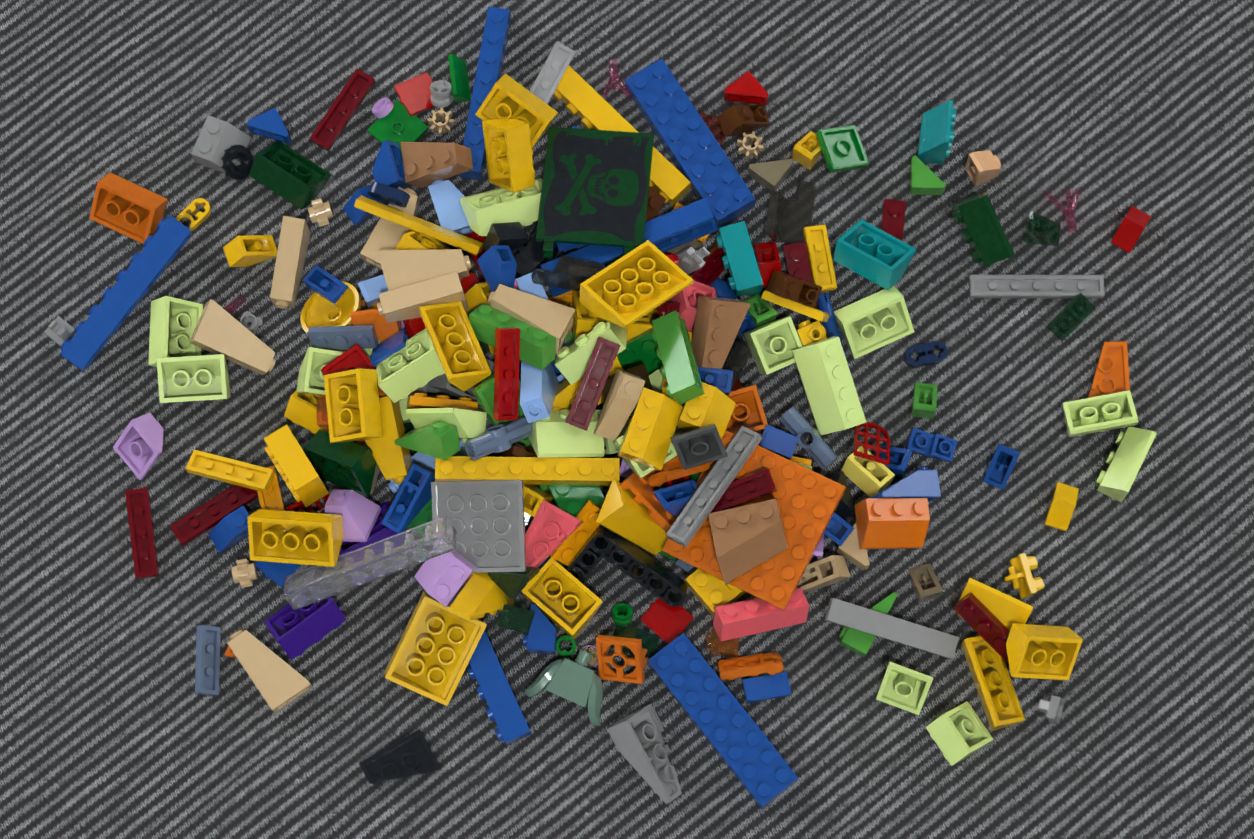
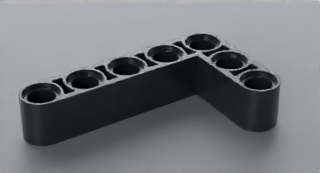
M599 526L593 532L566 569L582 583L602 558H604L672 607L683 604L687 593V585L682 579L634 544L604 526ZM598 538H605L607 542H602ZM616 551H622L626 555H620ZM586 553H590V554H592L594 557H593V558H590V557H587L585 554H586ZM635 564H640L644 568H638ZM572 569H577L581 573H575ZM654 577H658V578H660L662 581L659 582V581L654 580L653 578H654ZM671 591H678L680 594L676 595Z

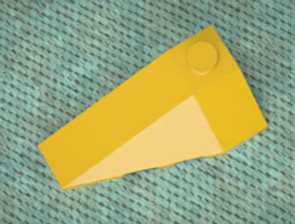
M503 572L474 573L453 601L449 610L467 620H474L484 617L485 613L495 615L498 610L503 613L507 612L515 601Z

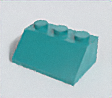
M861 219L837 240L833 261L889 290L902 278L916 253V248Z
M745 221L720 227L715 238L718 248H722L724 256L721 257L724 269H729L731 277H728V284L730 290H735L736 296L761 294L763 282Z

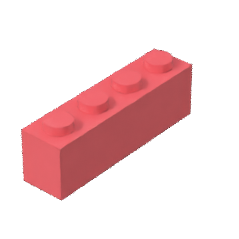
M798 588L795 590L785 611L759 598L715 607L713 626L720 642L806 623L809 603L802 589Z

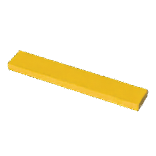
M362 195L355 201L354 206L357 209L477 255L482 251L484 243Z

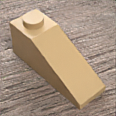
M617 369L593 434L613 441L617 439L639 400L645 380Z
M831 555L808 564L796 589L801 588L803 593L850 578L845 557L842 555Z

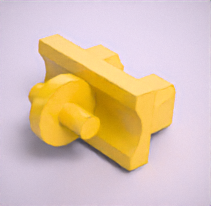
M1023 553L1010 560L1011 567L1008 568L1010 575L1005 577L1004 580L1005 583L1012 582L1014 590H1019L1021 599L1028 598L1044 588L1041 577H1032L1031 571L1038 567L1035 556H1026V553Z

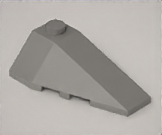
M652 704L646 705L607 728L618 751L665 804L670 803L682 794L675 767L670 765L668 759L669 746L668 744L664 745L662 738L663 725Z

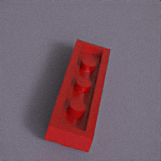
M520 328L495 329L493 420L496 421L518 420Z

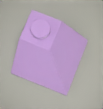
M151 413L132 419L113 446L114 450L139 480L146 476L162 453L164 429Z
M332 489L325 504V514L343 515V541L367 542L381 507L354 490Z

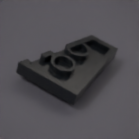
M420 729L359 763L370 784L442 770Z

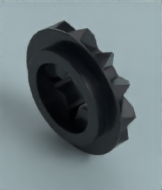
M231 145L230 148L224 150L225 154L221 158L223 160L221 168L225 170L226 176L233 180H241L249 175L253 165V158L246 147ZM237 159L242 165L235 166L231 161Z

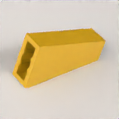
M388 396L379 398L383 437L365 440V442L372 450V455L384 478L394 481V484L403 483L412 466L409 449L395 445V440L405 434L399 401L394 403Z

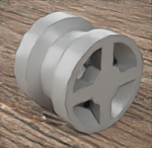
M438 80L431 83L430 92L432 95L430 97L432 105L446 107L452 103V95L450 94L452 88L449 82Z

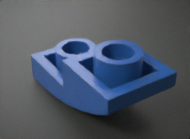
M913 427L910 430L905 449H910L913 453L929 458L952 462L957 440L940 434L933 435Z

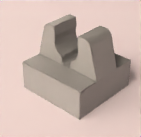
M58 316L49 324L44 333L61 347L67 339H71L75 334V329Z
M1052 695L1050 702L1040 700L1037 709L1046 714L1049 722L1059 724L1065 702L1061 697Z

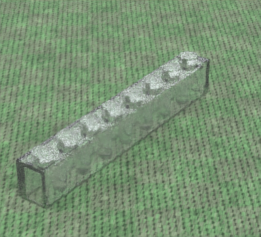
M443 516L338 556L335 567L315 565L285 577L283 596L292 608L297 610L456 550L457 531L448 518Z

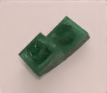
M1080 293L1046 327L1063 342L1096 310V307Z

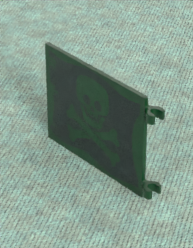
M549 127L536 241L544 242L543 258H553L554 243L624 247V255L644 243L654 134Z

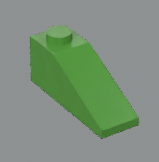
M438 421L411 430L395 440V445L442 460H447L460 451L457 427L444 421Z
M893 592L870 609L888 615L898 594ZM845 626L839 636L842 639L841 646L865 658L876 637Z

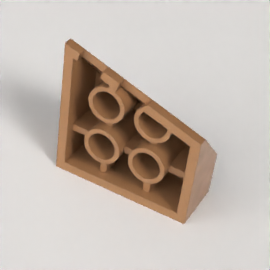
M776 499L708 514L716 557L725 585L788 549L781 508Z

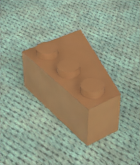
M401 142L405 183L424 188L432 185L434 181L445 180L473 169L471 148L444 142Z
M698 297L691 344L697 366L722 369L751 303L738 299Z

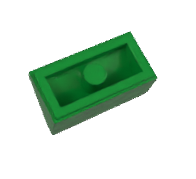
M449 54L448 60L453 99L455 103L470 101L467 62L456 55Z

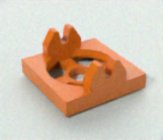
M598 635L596 637L598 670L601 680L642 684L645 681L644 669L648 657H645L648 650L642 648L641 639ZM614 645L615 653L611 656V653H608L610 646ZM622 646L629 648L635 655V658H628L623 653ZM614 656H621L625 661V665H617L614 662ZM608 663H611V665L616 669V671L611 669ZM627 665L636 666L633 672L624 674V668Z

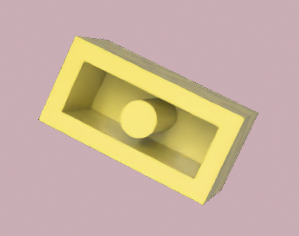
M860 446L857 451L864 453L863 446ZM854 452L847 457L841 471L870 498L890 486L895 474L884 464L854 456Z

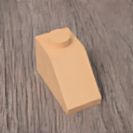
M990 150L972 152L968 155L965 170L974 186L977 187L999 175L1001 162L996 155L993 156Z

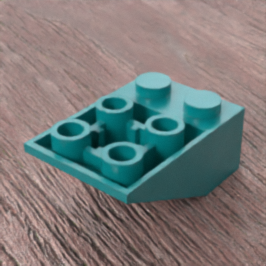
M952 100L922 115L917 157L923 163L943 165L945 158H949L954 139L953 127L957 109H953Z

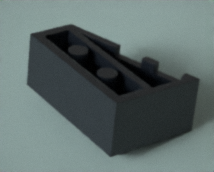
M536 229L530 235L531 239L525 246H519L517 249L519 254L515 257L517 263L515 279L537 271L541 280L543 271L540 265L554 260L559 253L557 243H554L553 258H543L544 242L536 241Z

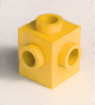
M810 319L797 324L799 329L796 331L802 346L827 339L826 330L819 320L811 323Z

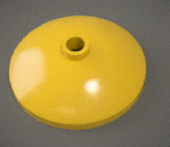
M341 281L349 288L335 304L314 292L304 304L301 312L300 321L303 330L307 333L309 327L351 326L350 312L360 311L361 296L358 290L352 284Z

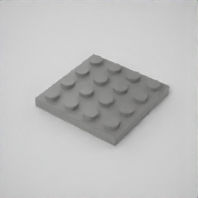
M523 480L431 482L434 549L440 540H443L478 567L474 573L527 571Z

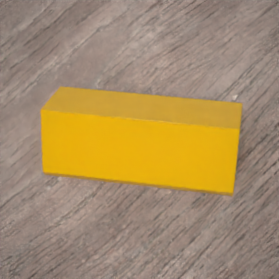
M461 301L419 306L418 310L448 382L465 392L491 375L492 372Z
M612 480L596 522L647 552L657 555L658 552L662 551L668 540L666 532L649 516L647 507L644 504H638L633 499L635 495L629 488L624 490L620 486V482Z
M981 636L964 639L961 647L991 732L1025 721L1004 659Z

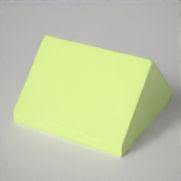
M889 662L876 700L919 715L933 677Z

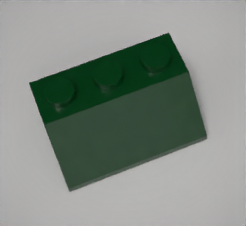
M278 141L256 155L248 176L302 210L310 205L312 200L317 198L332 174Z
M974 194L952 205L954 210L952 216L957 224L960 223L963 230L961 235L965 243H969L972 249L970 254L976 264L987 266L1015 255L988 195Z
M319 430L303 449L320 479L348 490H354L358 494L368 497L371 493L376 468V461L372 456V450L366 445L361 446L353 441L330 443L329 433Z

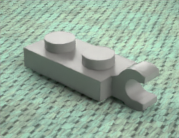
M690 246L675 255H678L680 268L688 275L702 268L706 263L703 258L710 253L705 247L695 251Z

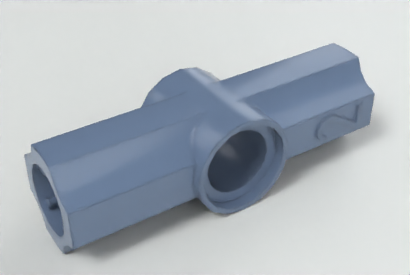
M795 406L779 418L792 435L799 437L798 445L809 453L822 470L838 458L835 452L822 439L819 431L809 424ZM806 432L811 433L813 436L811 444L804 440Z
M520 417L518 420H512L506 424L491 426L486 429V433L466 441V446H464L466 454L469 455L471 460H477L491 453L506 451L511 448V444L531 436V424L527 422L526 417Z

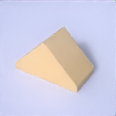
M855 523L853 526L855 529L844 543L838 547L836 553L844 556L845 559L860 569L867 570L870 565L867 549H859L857 524Z

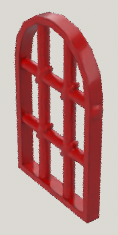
M866 422L857 425L854 430L853 455L888 465L890 462L889 433L875 423ZM860 427H865V432L859 431L858 429ZM868 427L876 429V435L870 434ZM858 434L863 435L864 443L858 442ZM868 437L876 440V447L869 445ZM880 440L886 442V449L880 447ZM857 445L863 446L864 453L857 451ZM868 448L876 451V456L867 454ZM879 451L886 453V459L879 458Z

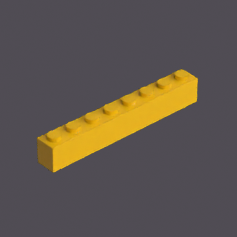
M568 66L552 96L557 101L562 100L570 114L573 116L576 114L586 129L639 133L579 74ZM653 146L649 186L666 199L664 204L668 203L673 207L691 190V182Z
M451 456L447 460L435 458V482L523 480V485L610 486L612 480L620 481V458L482 457L477 460H471L469 456Z

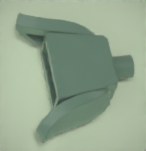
M580 649L575 661L565 658L564 660L551 662L540 673L534 683L523 691L528 697H533L547 690L580 706L587 707L588 717L592 726H601L600 710L603 698V684L601 678L596 675L597 671L588 668L592 654Z

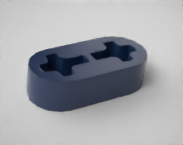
M372 182L368 194L377 200L403 208L407 206L410 195L406 192L377 182Z
M942 342L915 345L907 349L905 362L912 368L938 364L945 360L947 348ZM934 348L942 351L940 357H936L935 354L928 355V353H932ZM912 352H916V355L924 354V356L919 357L917 362L913 358H909Z

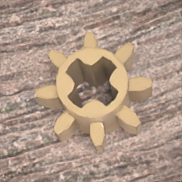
M443 107L436 112L432 110V118L427 119L428 124L432 125L430 128L431 132L437 131L440 136L446 132L451 133L450 125H455V120L450 119L452 112L446 113Z
M754 131L748 135L744 132L743 140H737V145L741 146L738 149V154L743 153L746 156V160L753 156L757 159L758 151L763 152L764 146L759 145L762 143L763 138H757Z
M321 198L312 200V206L307 208L312 223L318 222L319 227L330 224L328 218H332L333 214L329 201L323 203Z
M247 558L236 560L237 566L232 567L234 583H240L242 588L253 586L252 580L258 579L255 563H249Z

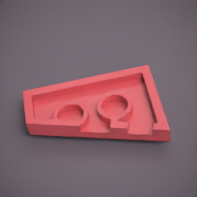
M543 500L525 534L526 569L534 571L583 521L549 501Z

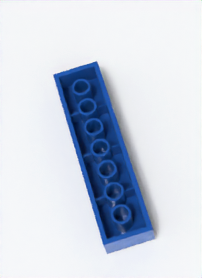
M663 59L658 60L625 80L626 91L678 170L691 182V190L697 199L706 198L718 229L755 207L753 194Z
M684 633L647 660L650 669L760 809H763L798 781L797 775Z

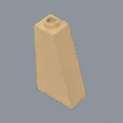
M398 187L397 189L410 195L407 206L405 208L388 204V206L417 217L420 205L417 193L410 188L403 189ZM380 218L360 252L362 260L382 270L377 251L395 250L404 233L412 230Z
M283 216L270 294L272 303L281 309L295 308L311 235L305 219Z
M461 249L377 251L388 291L456 271L458 272L459 279L470 276L468 269L472 268L469 256H464Z
M457 271L380 293V302L377 303L380 316H385L387 323L421 318L418 310L419 306L461 301L464 309L468 310Z
M499 284L495 292L492 291L490 293L488 304L492 308L556 337L555 354L559 353L574 324L576 309Z
M210 299L206 302L189 343L213 354H224L225 359L260 375H264L268 371L271 372L276 362L273 359L275 352L215 301Z
M239 630L230 636L231 640L227 644L274 713L313 687L306 678L247 630L244 632Z

